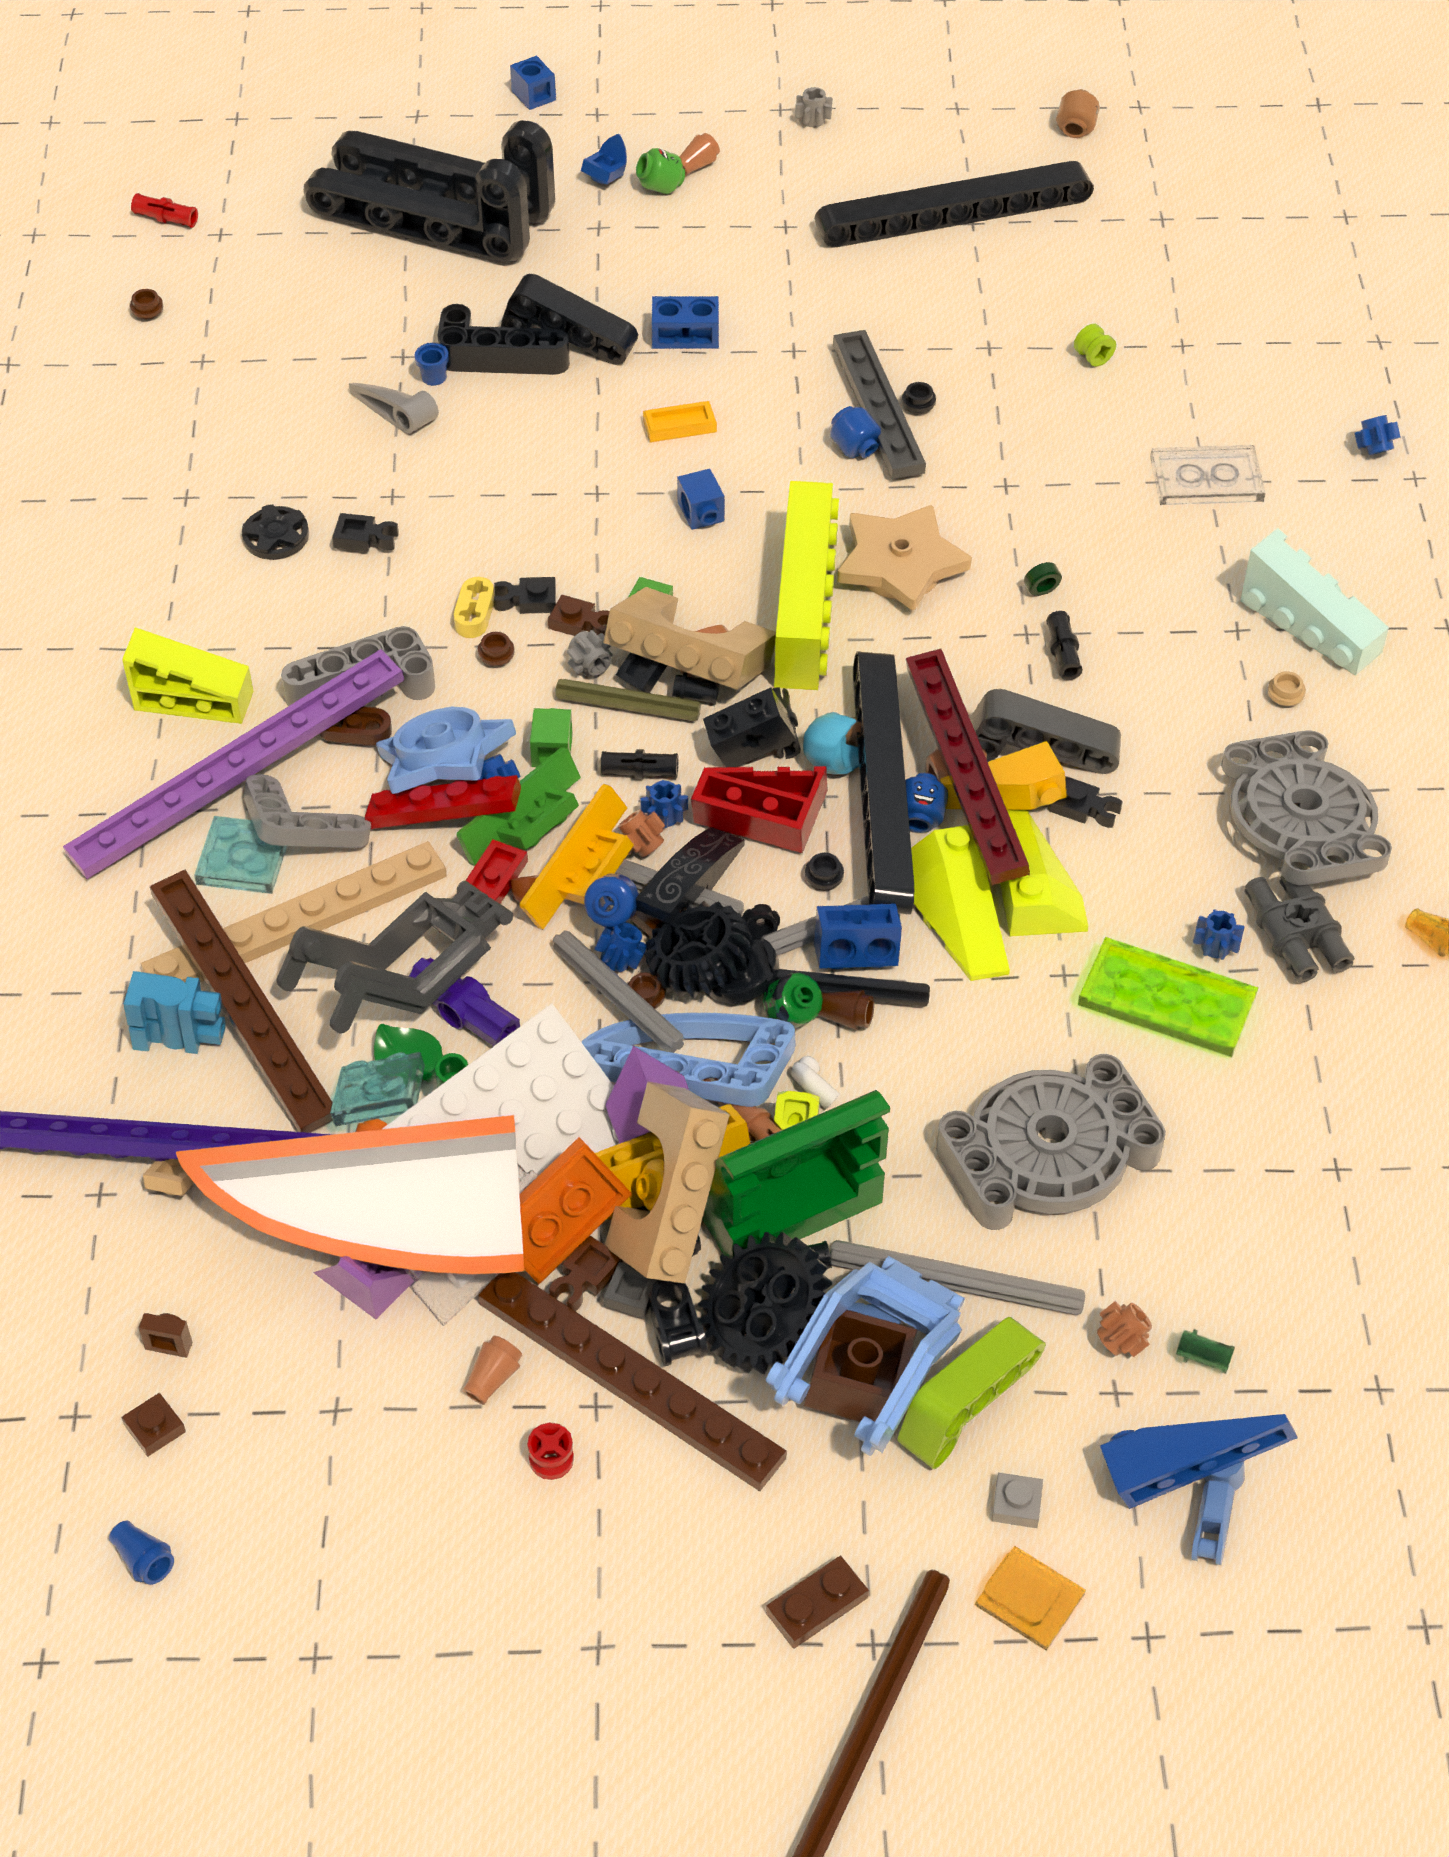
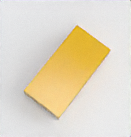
M710 401L643 411V421L650 442L717 432V422Z

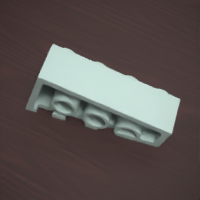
M1277 528L1251 549L1240 601L1356 676L1383 652L1389 627L1356 597L1352 596L1348 599L1341 592L1338 586L1339 582L1329 573L1322 576L1309 564L1312 558L1302 549H1299L1297 552L1285 542L1288 536Z

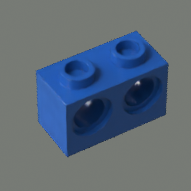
M652 296V349H719V296Z
M896 904L817 906L814 947L819 969L898 966L902 926Z

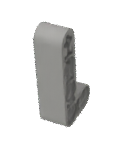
M406 626L395 627L287 664L281 672L286 704L290 706L380 649L403 671L404 681L399 683V686L405 696L412 700L426 699L435 691L432 658L414 629Z

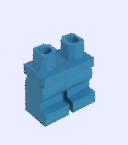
M133 971L123 1003L133 1050L149 1051L151 1043H163V1045L170 1049L185 1048V1053L198 1054L200 1043L221 1045L226 1028L225 1017L219 1016L222 1004L221 993L201 991L199 978L187 977L186 982L176 977Z

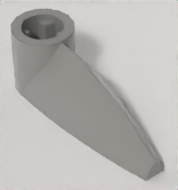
M349 383L350 392L357 399L405 433L410 434L439 415L438 406L434 398L426 391H420L411 396L382 386Z

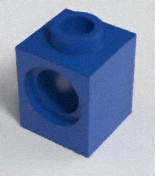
M537 55L510 65L512 92L529 110L556 101L555 74Z
M710 468L677 476V502L691 530L725 521V496Z

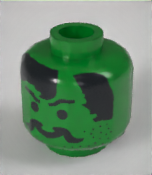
M790 973L774 981L765 991L763 998L764 1012L768 1018L790 1022L795 1029L814 1020L820 1013L823 1004L822 992L817 982L810 976L802 973Z

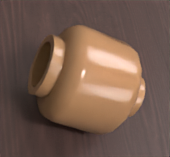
M1083 89L1067 92L1061 98L1056 117L1058 127L1065 135L1072 138H1080L1090 134L1097 122L1100 109L1099 101L1093 94Z

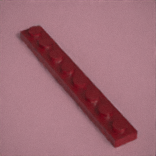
M942 648L907 657L906 666L991 885L1030 875L1029 863Z

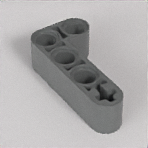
M1005 689L990 690L983 696L970 717L980 745L987 753V762L996 759L1006 744L1025 749L1047 741L1060 762L1099 774L1114 772L1119 766L1121 733L1117 727Z

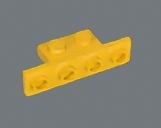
M603 784L519 904L520 908L540 929L544 930L564 899L584 904V896L588 887L596 879L604 875L615 874L634 846L627 835L612 832L628 807L610 785Z

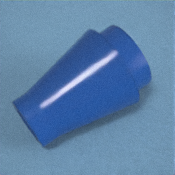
M128 1520L118 1523L112 1529L109 1541L116 1547L136 1581L153 1585L162 1581L170 1573L174 1565V1556L171 1554V1548L167 1543L135 1527Z

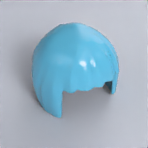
M837 712L827 713L816 718L808 726L803 737V752L807 760L813 766H826L828 774H847L859 767L858 747L846 744L847 738L845 737L851 726L856 723V720L840 715Z

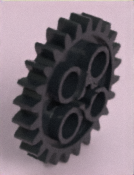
M764 1232L762 1241L750 1235L746 1249L735 1243L733 1245L735 1256L732 1259L725 1255L720 1256L724 1266L722 1270L710 1269L709 1273L715 1278L714 1284L702 1285L701 1288L710 1294L709 1299L698 1303V1307L708 1313L701 1317L700 1321L702 1326L708 1329L705 1332L706 1341L712 1344L711 1352L722 1358V1361L731 1367H738L745 1373H749L753 1368L757 1372L765 1374L768 1365L773 1367L776 1362L783 1364L784 1357L788 1359L820 1301L826 1294L823 1290L832 1285V1281L823 1275L828 1267L818 1260L819 1254L797 1237L792 1239L783 1232H780L777 1238L769 1232Z

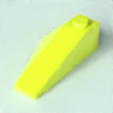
M1007 810L1029 863L1030 875L1000 883L1009 936L1088 932L1083 897L1027 810Z
M963 825L932 831L911 848L915 889L914 905L923 915V921L930 930L934 929L944 941L946 951L970 981L1009 975L1010 968L987 873L969 826Z

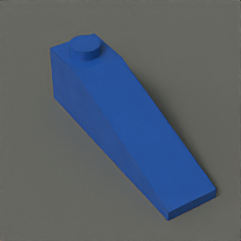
M1286 1414L1145 1427L1135 1431L1124 1430L1115 1434L1109 1442L1100 1445L1119 1496L1128 1508L1131 1509L1295 1440L1298 1436Z

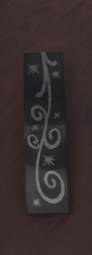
M709 827L698 834L676 852L654 875L637 896L636 910L671 924L683 907L687 908L689 904L692 906L705 888L713 889L744 847L745 840L713 827Z

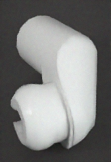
M804 1056L799 1062L793 1064L792 1077L807 1093L819 1096L820 1104L827 1109L840 1093L817 1074L820 1070L819 1063L811 1056Z

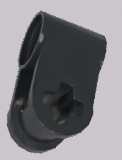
M657 1280L650 1290V1313L663 1365H672V1360L698 1354L700 1357L708 1356L703 1326L699 1317H697L686 1283ZM672 1300L679 1304L674 1307H666L661 1303Z

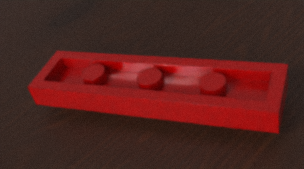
M514 775L506 777L494 776L488 779L466 782L455 781L450 784L434 786L421 785L392 794L391 790H383L378 793H372L365 814V820L370 821L371 829L514 812L516 811L521 784L518 776Z

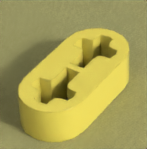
M472 577L467 579L461 587L454 610V623L456 632L462 637H479L485 633L494 606V586L489 579ZM480 593L478 600H473V597ZM476 615V617L473 618L471 622H469L470 616Z

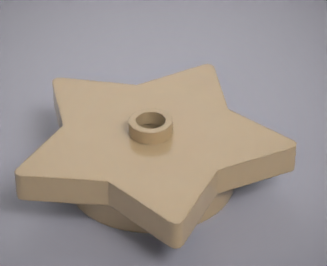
M932 505L894 519L851 513L849 527L855 548L838 569L837 581L845 584L865 585L872 592L886 598L899 600L909 609L915 610L924 595L934 589L940 579L970 570L972 557L940 536L935 510Z

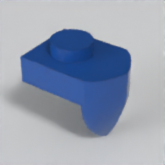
M621 135L611 136L602 144L598 152L583 159L581 171L591 176L593 181L609 184L623 176L627 163V153Z

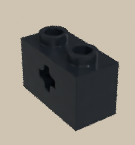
M771 687L703 718L710 745L725 767H738L796 740L789 714Z

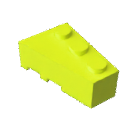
M136 627L134 628L122 661L135 711L238 724L243 723L254 692L249 666Z

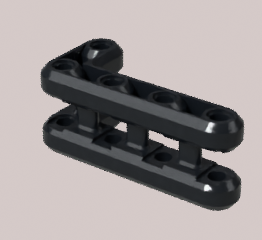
M525 120L514 122L502 137V159H491L486 161V163L361 131L349 130L342 133L332 146L331 155L338 170L332 168L314 170L304 184L303 193L309 207L324 217L495 261L513 262L523 255L529 245V223L537 224L543 222L554 208L553 146L548 133L542 126Z

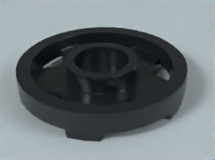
M270 504L263 506L262 510L251 515L243 523L242 537L246 549L251 554L262 559L276 560L292 556L300 551L308 541L309 528L307 520L300 510ZM300 526L303 528L301 535L296 531ZM249 538L258 539L257 546H255L249 540ZM277 546H287L282 549L274 550Z

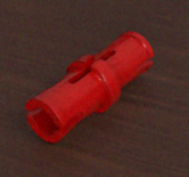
M136 193L131 202V210L134 214L156 218L160 223L166 224L169 221L193 228L198 220V209L196 207L173 203L170 198L162 197L157 199Z

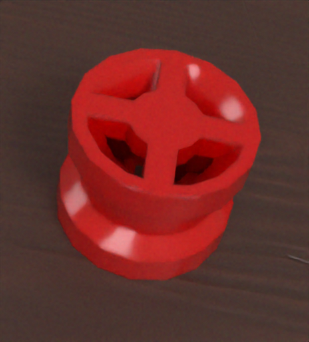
M550 1422L541 1424L533 1429L527 1443L531 1469L537 1476L543 1479L555 1480L562 1478L569 1473L574 1462L571 1433L566 1427ZM555 1453L557 1457H544L546 1454Z

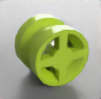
M1096 323L1085 326L1074 340L1075 350L1081 355H1086L1087 361L1094 367L1101 366L1110 360L1117 346L1116 341L1111 336L1104 335V330Z

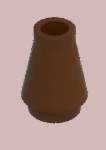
M863 990L822 992L823 1004L818 1014L819 1017L854 1030L870 1026L874 1014L873 996L865 995Z

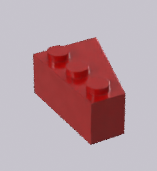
M814 766V771H790V767H777V771H753V767H704L691 797L694 823L803 853L828 791L826 766Z

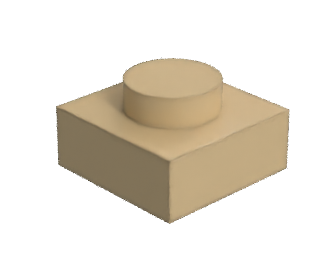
M178 1159L155 1161L143 1174L145 1189L164 1192L168 1195L183 1196L194 1184L181 1167Z

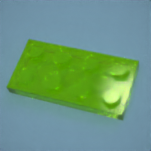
M1105 937L1079 995L1078 1005L1233 1057L1259 987Z

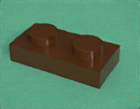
M840 1555L766 1605V1614L791 1647L795 1649L868 1599L869 1590Z

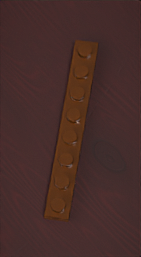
M186 869L150 885L152 897L211 992L221 993V1008L298 1132L309 1133L337 1119V1108Z
M498 1273L478 1295L479 1305L759 1492L786 1460L787 1450L518 1273Z

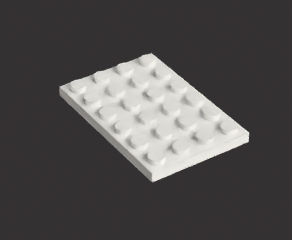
M552 1003L383 1128L390 1129L514 1115L519 1194L578 1137L594 1153L619 1144L605 1108L614 1085ZM444 1273L456 1289L476 1275Z

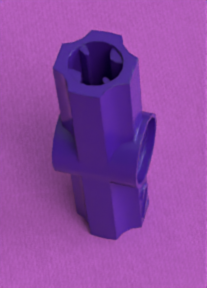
M431 957L428 959L421 958L413 965L409 976L416 978L434 959ZM466 976L463 979L459 978L432 1003L437 1007L441 1017L450 1026L459 1030L465 1026L492 1046H495L520 1027V1019L491 1000L484 986L470 976Z

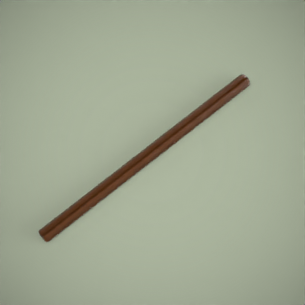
M933 1569L926 1572L792 1857H824L947 1593L950 1583L947 1575Z

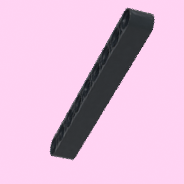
M1067 161L828 204L816 212L814 220L824 243L829 247L835 248L1079 204L1090 198L1094 191V185L1080 162Z
M857 651L853 663L855 717L858 722H861V731L857 732L869 905L896 904L898 914L910 915L914 904L915 889L894 654Z

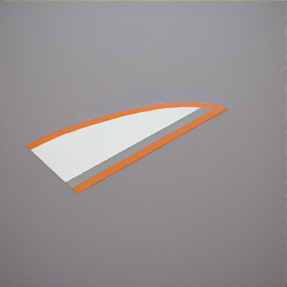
M514 1115L176 1152L181 1167L206 1197L254 1229L281 1240L335 1256H348L354 1260L410 1270L457 1274H494L524 1271Z

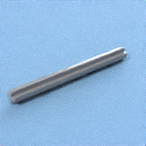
M840 1240L834 1241L831 1246L830 1260L831 1264L835 1266L860 1270L868 1262H871L881 1268L886 1258L890 1256L921 1273V1279L927 1282L933 1280L948 1289L1075 1315L1081 1314L1084 1307L1085 1291L1082 1289Z

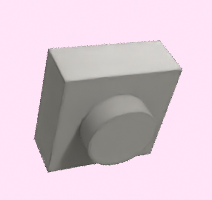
M998 1472L992 1522L1037 1528L1043 1479Z

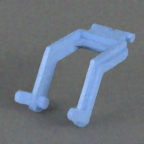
M890 1256L886 1258L881 1268L868 1262L860 1270L854 1269L823 1296L785 1364L776 1362L771 1368L766 1382L776 1391L774 1400L783 1406L790 1399L801 1404L810 1389V1384L802 1380V1377L831 1326L841 1314L858 1299L862 1298L926 1334L876 1421L864 1416L855 1431L854 1436L864 1442L861 1448L862 1452L869 1456L875 1450L883 1453L931 1366L957 1341L962 1331V1328L957 1323L961 1315L959 1310L965 1298L933 1280L927 1282L921 1279V1273Z

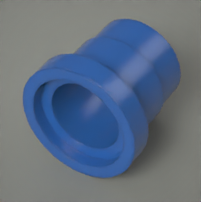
M426 343L418 347L414 356L415 363L420 368L422 381L431 386L442 384L447 378L446 365L449 361L447 348L439 343Z

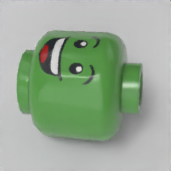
M652 148L640 156L636 166V175L645 189L662 194H670L676 187L682 185L685 178V169L683 168L681 158L677 154L660 148Z

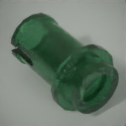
M1193 1329L1192 1332L1183 1330L1176 1351V1355L1184 1357L1182 1362L1187 1363L1188 1359L1218 1369L1223 1373L1227 1372L1235 1346H1229L1198 1335L1197 1329Z

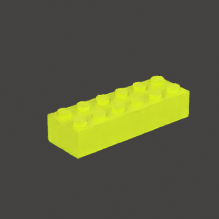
M790 481L775 638L774 688L818 690L819 675L827 676L828 654L821 653V650L829 649L830 627H823V624L831 623L832 601L825 599L826 597L833 596L834 575L827 573L828 571H835L836 549L829 548L830 545L837 546L838 524L831 523V520H838L839 498H832L833 483Z

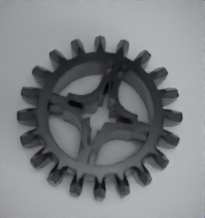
M704 900L699 907L694 908L689 904L687 910L679 912L671 924L662 921L661 928L653 929V938L646 942L647 952L645 953L646 963L651 975L658 977L657 979L661 987L667 993L674 992L679 998L688 993L694 999L700 992H705L710 996L712 989L716 987L725 989V982L728 980H738L737 971L746 970V961L753 957L751 951L753 942L745 919L731 905L723 907L718 901L709 906Z

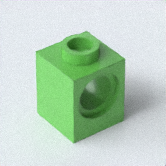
M534 708L530 736L532 767L539 766L561 747L567 748L571 754L573 737L571 709Z

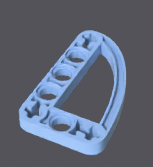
M673 1013L661 1015L683 1034V1039H727L749 1041L751 1043L738 1064L635 1046L675 1071H679L680 1074L684 1075L689 1090L701 1098L753 1107L764 1103L770 1096L795 1051L796 1040L794 1026L790 1022L780 1019L727 1013ZM630 1019L609 1025L590 1034L582 1041V1044L608 1079L616 1083L633 1045L653 1040ZM760 1061L772 1062L769 1064H756V1062ZM707 1078L719 1079L717 1081L712 1082L702 1081L703 1079Z

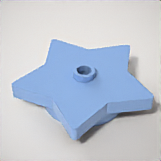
M451 706L432 710L409 720L397 730L394 737L378 741L376 746L380 757L393 765L387 781L391 793L395 794L437 779H480L485 756L516 734L512 719L480 720L478 713L472 709Z

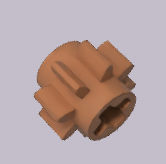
M639 809L626 817L618 825L622 834L627 835L634 844L628 855L635 851L641 858L645 857L664 842L660 833L663 832L662 828L665 827V824L655 811L647 816V814L645 815Z
M1114 1301L1099 1313L1102 1317L1100 1321L1102 1326L1097 1329V1334L1104 1346L1114 1355L1118 1356L1122 1352L1123 1354L1129 1352L1135 1357L1150 1345L1147 1340L1149 1337L1147 1332L1152 1329V1324L1147 1315L1136 1304L1130 1303L1127 1306L1125 1304L1120 1306Z

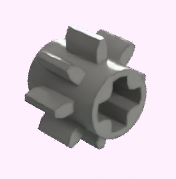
M807 88L804 90L803 96H796L795 117H802L803 124L808 127H819L824 124L825 119H831L833 98L826 97L825 91L821 88Z
M590 630V632L584 631L575 635L570 641L567 654L571 659L568 661V664L577 674L583 672L587 677H590V675L597 676L605 672L610 666L613 654L609 651L611 645L603 643L605 637L603 633L597 635L593 630Z

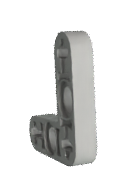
M254 774L246 778L243 798L257 835L265 843L278 846L361 848L368 844L371 823L365 820L364 817L354 814L292 812L281 784L277 779L264 774Z

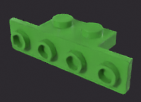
M559 748L520 780L521 791L516 811L476 816L457 832V838L470 865L475 866L492 839L523 850L537 845L542 836L554 826L563 823L567 816L579 806L574 793L566 792L569 787L581 778L567 748Z

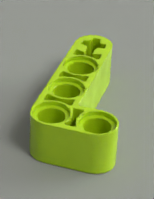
M1012 1317L1005 1318L920 1388L908 1408L897 1441L932 1469L938 1468L955 1448L963 1426L1023 1377L1037 1363L1045 1349L1046 1343Z

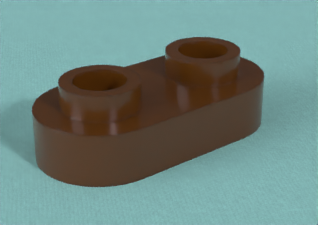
M363 706L319 735L331 742L376 745L378 741L390 738L392 734L391 718L381 708Z

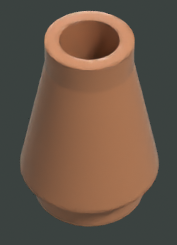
M710 134L696 135L679 156L685 169V177L689 173L716 161L720 148Z
M495 1335L489 1343L483 1342L469 1380L462 1391L475 1402L485 1405L489 1397L520 1368L518 1361L522 1357L521 1351L507 1340Z

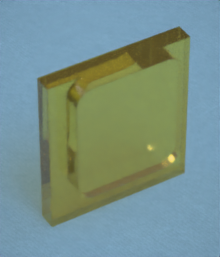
M1014 1546L1011 1552L1006 1554L986 1583L985 1589L975 1602V1606L1047 1651L1084 1597L1086 1590Z

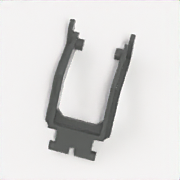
M462 881L457 886V894L452 899L434 898L427 892H424L369 944L302 926L296 931L291 940L289 951L277 976V985L284 991L293 990L297 986L307 962L338 970L334 988L341 996L330 1019V1027L339 1034L345 1033L350 1029L362 1000L422 1014L491 949L485 938L500 924H510L513 920V913L469 882ZM431 926L454 941L416 978L385 970Z

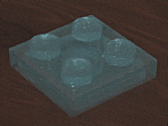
M214 816L194 874L196 885L273 894L287 846L271 845L262 841L257 835L252 820Z
M421 1052L411 1054L396 1053L385 1059L369 1062L359 1060L341 1067L330 1112L335 1127L400 1115L418 1103L425 1068Z

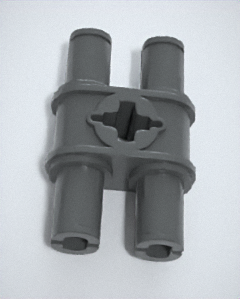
M1282 875L1279 882L1290 900L1283 902L1278 901L1264 877L1254 878L1246 884L1244 892L1257 912V925L1264 929L1273 944V952L1285 959L1298 982L1303 983L1313 979L1318 973L1317 970H1319V967L1307 950L1309 948H1320L1335 973L1343 972L1353 965L1355 958L1341 937L1342 926L1337 920L1333 919L1325 906V898L1322 894L1314 892L1310 885L1292 884L1285 880Z

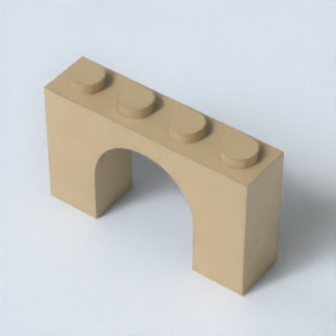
M648 587L641 589L610 608L603 643L736 690L740 689L771 664L776 632L746 621L728 632L718 634L684 629L673 624L678 598Z
M647 1082L637 1123L654 1133L659 1138L663 1148L664 1176L660 1194L651 1211L615 1206L605 1245L612 1253L646 1278L685 1283L716 1168L715 1164L719 1157L730 1114L686 1088L654 1082Z

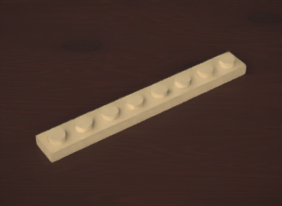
M427 841L223 929L244 963H247L289 945L296 931L302 926L322 931L447 877L446 867L430 842ZM183 945L141 963L144 973L176 977L186 982L187 977L199 978L200 983L205 981Z

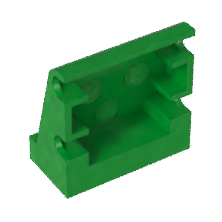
M871 1091L717 1159L702 1220L723 1255L732 1259L735 1256L733 1250L735 1243L746 1249L750 1235L762 1241L764 1232H769L776 1238L780 1232H783L792 1239L795 1237L803 1239L883 1202L885 1172L878 1162L886 1159L889 1127L882 1116L890 1113L891 1108L879 1091Z

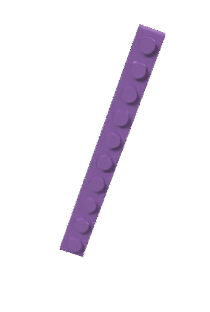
M382 649L378 650L63 846L66 855L86 879L92 877L245 781L248 776L261 771L403 682V671Z

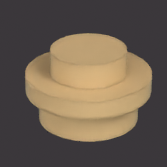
M1290 671L1278 673L1269 682L1268 686L1269 697L1274 702L1284 706L1300 703L1304 699L1306 692L1302 678Z

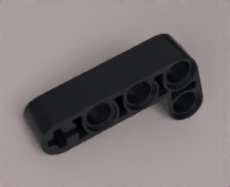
M526 274L523 276L508 300L501 321V327L533 328L536 325L545 329L562 330L568 335L569 343L613 365L622 364L626 360L638 339L637 329L628 321L536 274Z
M463 304L448 305L441 312L437 336L438 343L445 346L448 350L449 361L446 365L448 371L556 375L564 373L570 366L568 335L562 330L472 326L471 311Z

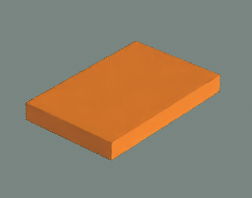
M580 1137L519 1194L524 1270L538 1284L545 1280L613 1214L615 1206H621L632 1195L628 1188Z

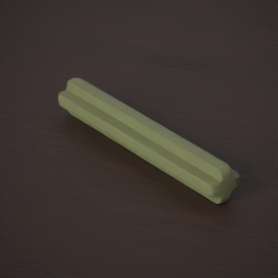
M559 679L555 690V695L558 699L689 721L698 720L701 710L699 701L568 679Z

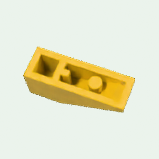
M1047 741L988 762L1007 810H1032L1066 798L1065 771ZM950 777L941 778L940 782L948 790L946 809H962Z

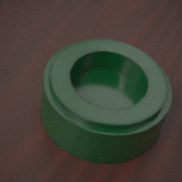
M1052 562L1041 563L1033 567L1024 577L1027 589L1030 594L1035 596L1052 592L1059 586L1062 580L1060 571L1056 564Z

